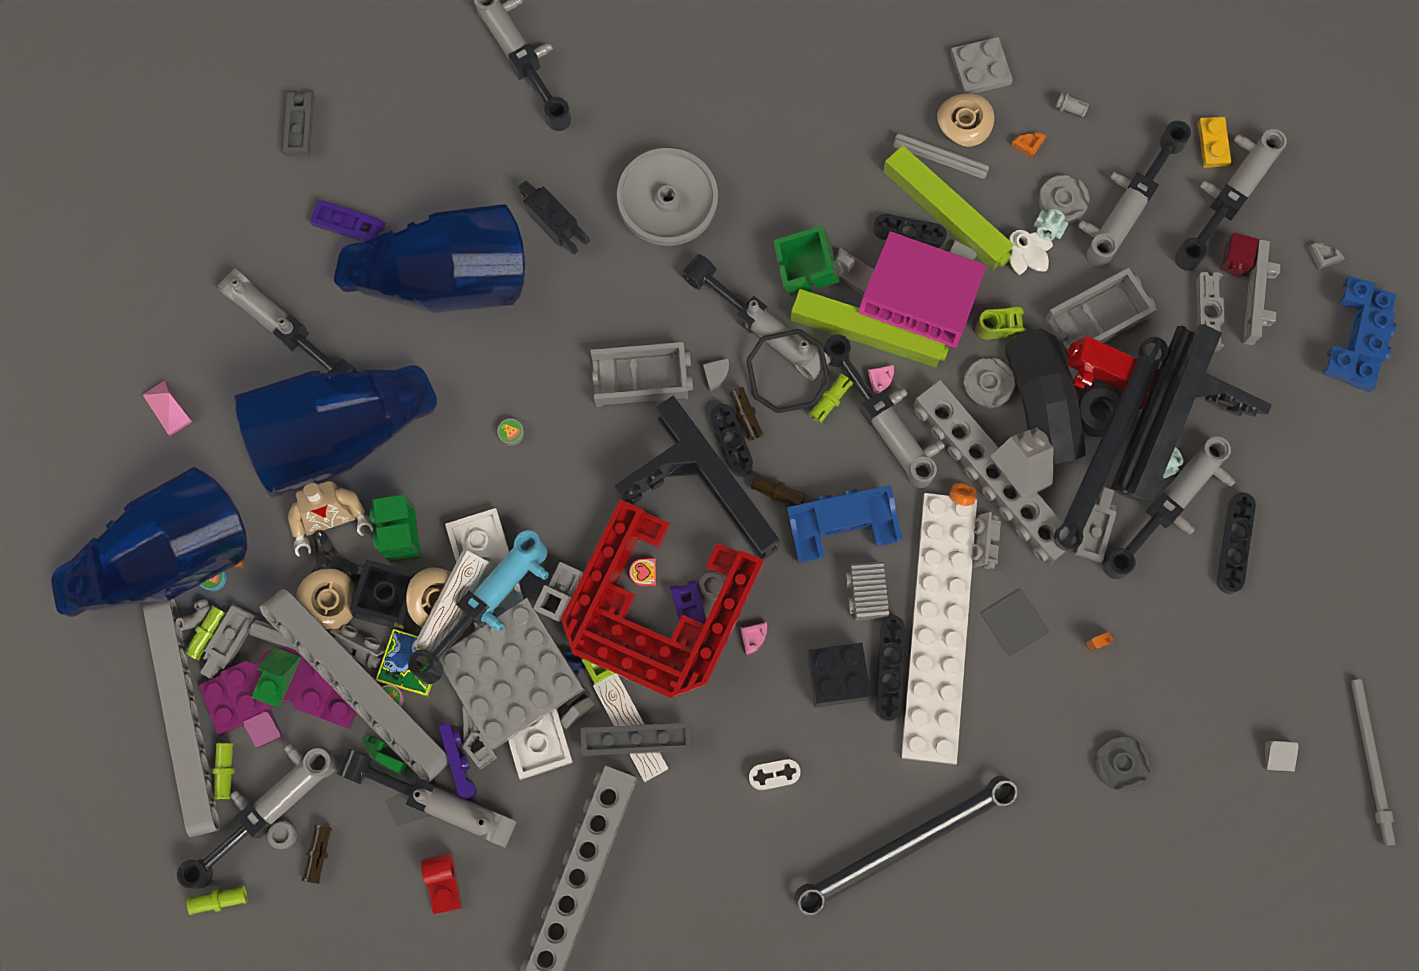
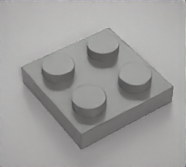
M999 37L951 48L950 54L963 94L979 93L1012 84L1013 79Z

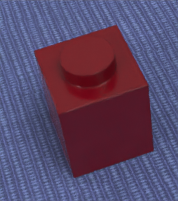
M1234 232L1226 242L1220 270L1228 271L1233 276H1245L1253 267L1259 239Z

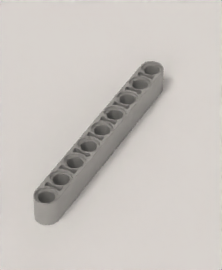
M281 589L260 606V611L266 620L425 782L432 781L449 764L446 753L287 590Z
M168 597L145 603L143 605L144 617L186 832L192 838L220 829V819L216 799H213L214 789L188 657L184 653L186 647L183 632L179 631L175 625L176 619L180 617L174 598Z

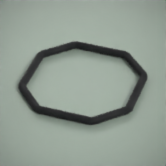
M801 329L761 337L746 361L754 398L776 413L816 405L830 383L823 345ZM799 334L818 347L825 382L811 402L777 408L758 395L751 361L764 341Z

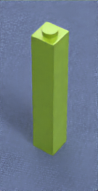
M902 145L885 161L883 173L944 226L957 240L972 248L977 253L976 257L987 265L988 268L993 271L998 265L1003 267L1012 257L1010 252L1014 244L905 146Z
M799 289L790 321L833 335L840 334L849 340L937 368L939 360L945 361L949 346L861 315L858 313L860 309L858 307Z

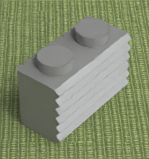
M884 563L851 564L850 571L845 572L846 587L852 588L853 597L848 598L849 614H854L855 621L887 618L889 610Z

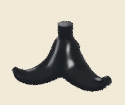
M323 530L315 531V565L311 573L321 569H336L347 574L352 581L360 580L364 567L340 557L328 535Z

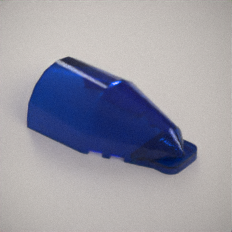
M506 204L436 212L429 215L428 220L418 224L411 222L407 224L406 229L399 232L389 231L365 242L352 243L345 246L338 256L334 282L343 292L360 291L364 295L432 313L514 305L521 295L525 278L523 241L518 224Z
M415 365L397 370H363V372L346 373V371H337V373L310 371L234 396L236 419L245 449L261 485L272 498L304 488L305 485L312 482L318 483L349 472L416 419L433 413L437 405V396L427 374L421 367Z
M192 467L129 502L123 508L125 512L116 521L111 520L106 525L107 530L98 539L92 538L70 561L59 566L54 571L51 585L55 607L60 614L74 617L86 610L94 611L170 601L236 566L244 560L248 548L246 530L238 509L229 494L214 478L202 470Z

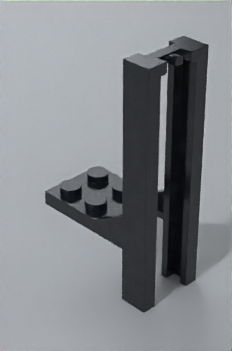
M1199 324L1196 332L1188 330L1183 325L1177 326L1168 347V355L1160 366L1110 489L1114 490L1115 493L1130 499L1138 498L1153 502L1196 397L1205 396L1206 402L1216 406L1224 405L1227 407V412L1237 416H1241L1244 413L1256 417V414L1269 413L1272 404L1206 373L1222 332L1205 324Z
M674 395L656 407V411L660 415L658 423L674 445L614 485L618 500H623L633 505L641 500L642 494L650 488L651 490L659 488L665 482L664 479L666 477L697 475L758 558L765 560L778 551L779 537Z

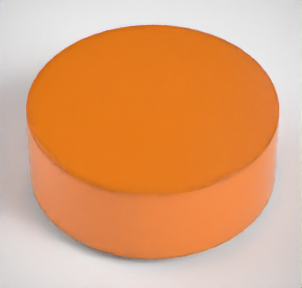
M956 483L952 485L949 497L956 504L970 506L975 503L977 491L968 484Z

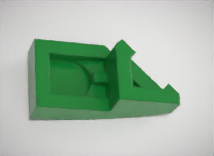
M366 735L363 743L373 758L387 768L404 775L408 765L384 755L388 744Z

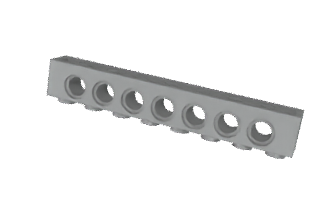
M938 381L917 397L913 405L916 416L921 421H926L930 425L933 436L938 441L942 440L947 445L950 456L955 461L959 460L964 465L967 476L972 481L976 480L981 485L984 496L989 501L993 500L998 505L1001 516L1006 521H1011L1015 525L1018 536L1023 541H1028L1034 548L1035 556L1041 562H1046L1050 565L1067 552L1058 548L1054 542V532L1063 522L1037 492L1022 498L990 457L999 448L942 381ZM943 410L947 413L948 417L941 419L936 416L935 411ZM952 430H961L964 433V438L958 439L954 437ZM969 450H978L981 453V458L975 459L971 457ZM986 470H995L998 473V478L992 479L988 477ZM1003 490H1012L1015 493V498L1008 499L1005 497ZM1021 509L1029 510L1033 518H1023L1020 512ZM1067 527L1060 531L1059 536L1062 543L1065 542L1070 532ZM1038 530H1046L1050 535V539L1043 540L1040 538ZM1075 536L1069 546H1073L1076 543L1077 539Z
M605 766L603 771L598 770L593 782V786L597 788L593 797L588 796L585 802L583 812L586 813L583 824L578 822L572 836L573 839H576L572 850L567 849L562 862V865L566 866L562 877L557 876L551 890V892L555 893L552 903H546L541 915V919L545 920L541 931H535L530 944L531 947H534L530 958L526 957L520 971L565 970L637 782L636 777ZM606 790H613L616 793V800L611 805H604L602 803L601 797ZM597 816H602L606 820V826L600 832H595L591 827L592 820ZM591 842L595 845L596 852L592 858L586 859L581 854V848L585 843ZM576 869H581L585 873V881L579 886L574 885L571 881V874ZM565 896H570L575 901V907L569 913L564 912L560 906V902ZM554 923H559L564 928V935L560 940L553 939L550 935V928ZM544 950L550 951L553 954L554 961L550 967L542 966L539 961V956Z

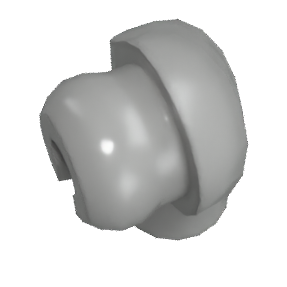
M202 599L194 604L197 612L177 618L175 622L176 628L179 631L195 628L197 625L200 626L212 607L209 606L208 600Z

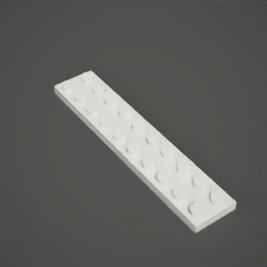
M924 493L901 759L957 764L973 560L971 555H973L972 546L974 545L973 532L975 529L974 521L976 519L977 499L973 505L962 506L954 503L947 495Z
M496 508L445 524L456 563L463 549L489 562L475 590L510 552ZM519 582L494 609L495 617L500 616L524 600ZM474 622L477 631L481 627ZM557 708L508 740L520 780L573 763Z

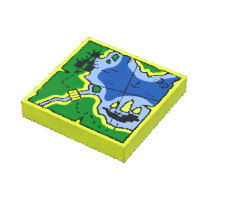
M393 629L376 681L428 697L432 684L422 683L408 668L410 656L415 651L420 650L413 646L418 636ZM426 664L422 671L428 668L429 664Z

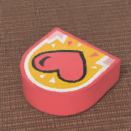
M638 559L632 563L629 575L635 585L641 587L656 586V559Z

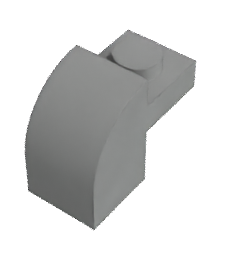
M559 562L549 586L544 585L533 610L560 622L583 572Z

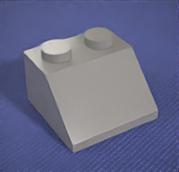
M1038 427L1010 437L990 456L1022 498L1048 488L1053 484V446L1050 444L1047 435L1040 431Z

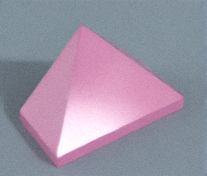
M165 380L143 394L169 436L192 423V420Z

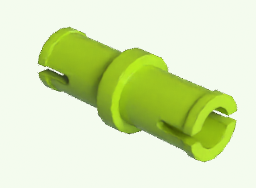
M840 373L830 388L824 391L822 398L808 413L810 417H814V421L822 424L834 407L839 406V400L849 387L853 385L851 380L847 381L848 377Z
M212 605L201 626L197 625L195 629L196 634L186 650H184V653L199 661L227 613Z
M216 743L215 768H212V774H215L213 799H231L232 774H235V768H232L233 743Z
M242 885L222 891L218 888L213 889L212 893L187 897L189 915H194L210 910L219 912L224 907L245 904L248 901L246 887Z

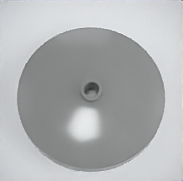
M659 148L645 152L629 163L619 179L617 204L622 220L636 236L652 244L674 246L697 238L708 228L717 209L718 189L712 172L702 160L684 150Z

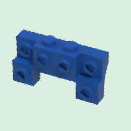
M1349 276L1343 283V287H1346L1344 296L1339 301V305L1359 311L1354 316L1347 349L1333 346L1328 350L1327 356H1330L1329 363L1323 370L1322 375L1345 381L1357 389L1370 392L1376 388L1381 363L1386 362L1391 353V347L1388 345L1390 338L1393 337L1396 330V323H1393L1395 313H1392L1396 294L1374 288V282Z
M891 485L858 492L857 489L844 491L842 496L833 498L832 495H823L816 498L817 501L787 507L786 510L798 564L823 559L825 554L821 538L870 527L875 547L901 542L903 539Z

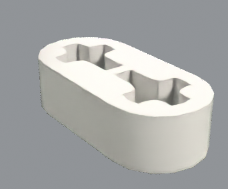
M791 759L757 765L750 771L749 782L757 790L794 784L799 779L800 767ZM784 765H789L790 769H795L796 773L792 774L791 780H787L786 776L777 777L776 772L783 771ZM758 770H762L763 774L773 773V778L766 779L765 785H760L759 781L753 780V777L757 776Z

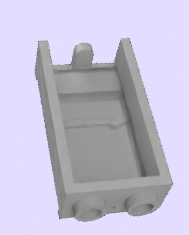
M1127 268L1050 309L1045 320L1068 354V349L1073 341L1088 336L1105 343L1134 326L1149 320L1157 309L1155 308L1153 298L1147 295L1141 287L1142 284L1139 277L1133 274L1130 268Z
M684 342L591 350L596 407L611 404L667 400L673 395L676 399H688V391L693 390L692 375H686V366H691L690 350L684 351Z

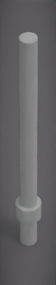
M1362 679L1351 680L1377 812L1374 813L1376 824H1380L1384 846L1396 845L1392 822H1394L1393 813L1388 809Z

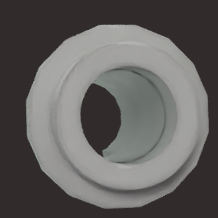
M1066 92V94L1060 93L1055 107L1059 108L1060 112L1065 110L1083 118L1087 112L1089 102L1071 97Z

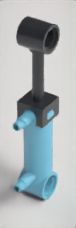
M526 530L518 534L514 540L512 550L474 593L468 590L456 605L465 615L432 652L421 649L415 651L410 656L408 668L422 683L433 684L440 680L444 670L440 661L441 657L473 621L481 628L488 624L497 631L503 629V623L495 617L496 614L493 611L528 571H531L543 580L548 578V572L539 565L547 556V547L536 532ZM534 545L531 550L527 551L530 546ZM429 664L428 668L422 671L423 667Z

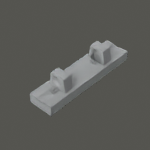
M1259 240L1254 264L1249 272L1243 344L1254 345L1262 337V326H1272L1276 321V312L1265 310L1264 303L1267 278L1275 279L1280 274V264L1268 262L1270 241Z

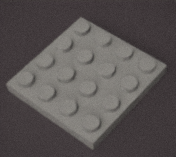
M528 598L497 617L504 625L501 631H497L486 624L483 628L478 629L448 649L440 659L443 671L490 750L496 749L585 690L537 611L533 610L534 607Z

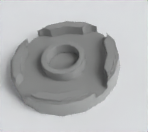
M1057 175L1048 179L1041 188L1038 204L1039 209L1046 213L1049 209L1061 211L1065 216L1064 221L1070 224L1081 219L1087 210L1090 198L1088 189L1083 182L1078 179L1075 180L1069 175Z
M982 358L972 363L964 375L963 388L965 395L973 404L981 408L993 409L1001 407L1008 402L1015 390V378L1008 364L1000 359Z

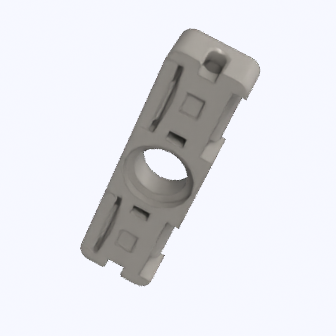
M1201 272L1196 278L1197 328L1199 324H1205L1221 332L1220 326L1224 323V301L1219 296V280L1223 277L1221 273L1214 272L1209 276L1208 272ZM1212 306L1217 312L1216 317H1208L1204 313V307ZM1221 337L1219 339L1215 352L1220 351L1225 345L1221 344Z

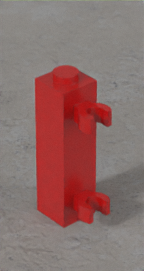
M1085 336L1073 341L1070 345L1067 366L1078 370L1073 380V385L1081 389L1084 388V385L1091 386L1093 378H1096L1124 391L1138 359ZM1157 368L1153 376V379L1148 387V390L1143 398V401L1139 407V409L1143 410L1145 406L1146 400L1156 379L1159 368Z

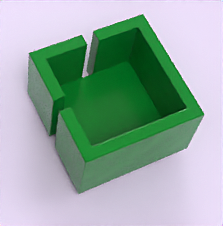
M822 225L773 240L777 259L781 264L779 268L783 286L791 297L798 295L799 289L808 292L812 291V285H816L819 289L840 282L830 236Z
M404 494L373 499L374 508L370 509V518L372 524L377 525V534H373L375 550H379L381 556H384L390 563L421 558L415 506Z

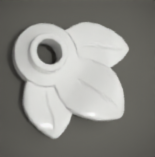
M1025 230L1013 232L1008 239L1014 244L1011 250L1012 257L1009 260L1013 270L1018 275L1024 273L1027 267L1040 272L1047 271L1049 259L1045 251L1053 247L1052 241L1041 238L1037 232L1031 234ZM1019 238L1023 240L1024 246L1019 243Z

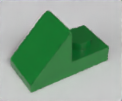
M275 647L257 668L262 671V675L251 698L280 708L301 657Z

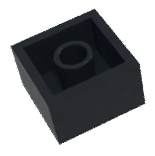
M366 559L350 607L353 618L405 631L410 617L406 602L407 589L411 579L417 573Z
M863 642L808 650L807 658L815 708L868 701L871 698Z

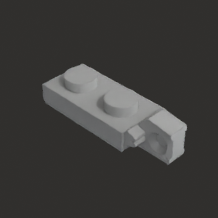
M1104 487L1083 530V541L1076 548L1075 555L1099 563L1103 561L1117 513L1115 511L1116 506L1111 505L1114 490Z
M232 605L204 650L206 654L203 659L207 660L200 673L213 679L216 678L221 669L226 670L247 638L252 623L258 618Z

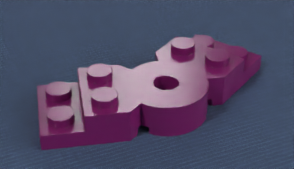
M276 647L301 657L282 703L292 702L294 708L350 729L357 712L296 650L288 647ZM273 649L265 652L259 658L256 665L244 661L220 672V676L198 685L217 735H224L243 726L242 722L263 711L269 710L272 712L274 706L251 697L262 675V671L257 668Z

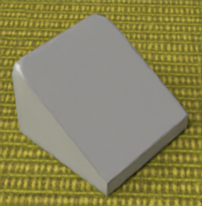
M1265 742L1266 770L1294 772L1299 748L1298 742Z

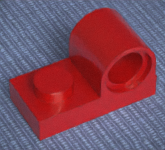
M450 852L422 859L421 870L425 885L429 888L433 915L461 909L462 903L453 853Z

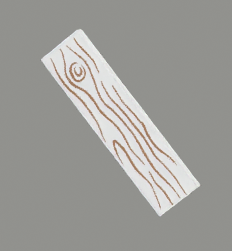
M463 549L413 645L414 647L432 652L453 629L463 613L456 604L468 590L472 593L474 592L489 563L488 561Z
M613 674L593 685L614 726L645 725L617 674ZM660 753L630 754L644 782L668 770Z

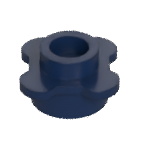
M570 650L564 651V657L577 676L579 670H583L585 667L582 658L573 655Z

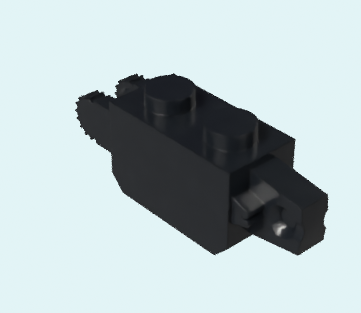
M527 181L519 186L520 193L525 198L523 204L526 206L528 214L558 246L561 247L563 245L571 254L575 255L578 249L571 242L570 238L575 235L585 245L590 242L589 237L578 226L577 220L544 186L536 190Z

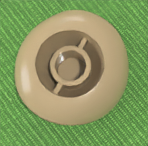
M958 94L952 96L940 106L937 112L938 124L943 133L952 141L966 147L976 146L985 141L994 125L995 117L991 104L984 97L977 94Z
M435 567L427 568L418 572L411 579L406 596L407 609L412 620L420 627L424 626L451 574L450 571Z
M321 569L311 573L301 582L295 599L325 630L339 629L353 618L350 607L356 587L352 579L344 572L336 569Z

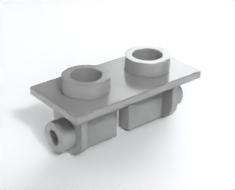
M987 512L976 516L974 521V545L972 546L973 555H971V559H973L972 568L984 565L985 569H995V565L998 564L999 546L990 543L991 540L999 541L1001 522L998 516L992 515V512Z
M342 625L341 628L330 631L333 634L332 637L349 654H352L353 649L357 650L354 656L357 662L368 668H376L379 665L381 658L378 656L386 651V647L381 645L379 640L363 636L358 633L356 628L350 625Z

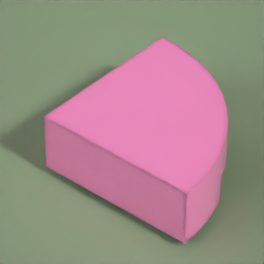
M893 365L868 370L871 390L874 395L883 390L886 391L890 386L894 375Z
M767 622L740 628L746 655L757 651L764 643L767 635Z

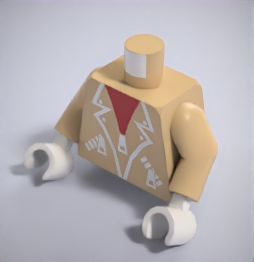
M327 481L318 485L313 482L306 484L303 490L296 493L297 502L292 504L288 513L292 536L296 537L294 549L297 556H300L298 549L301 546H306L309 554L311 553L310 542L304 537V534L309 536L317 530H326L353 521L355 517L358 519L357 532L359 535L364 536V525L369 526L371 532H373L371 518L364 515L365 510L356 493L352 490L338 487L333 481Z

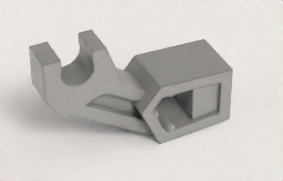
M464 706L462 709L463 748L481 770L498 757L493 750H490ZM476 739H479L485 747L473 754L471 747L476 742Z

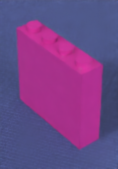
M890 231L864 293L858 313L957 348L987 265Z

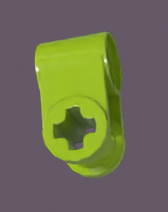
M1010 307L1006 309L985 310L975 324L974 330L976 335L984 340L1014 339L1020 333L1027 331L1023 328L1022 321L1024 309L1022 307ZM983 321L992 323L994 328L986 327Z

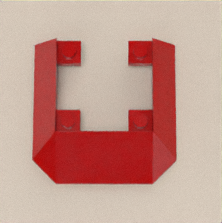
M619 500L561 617V621L573 655L671 699L708 684L765 561L742 550L736 551L716 543L705 567L726 577V580L705 624L682 615L671 639L625 619L636 595L616 585L638 540L660 548L670 523L646 513L642 508Z

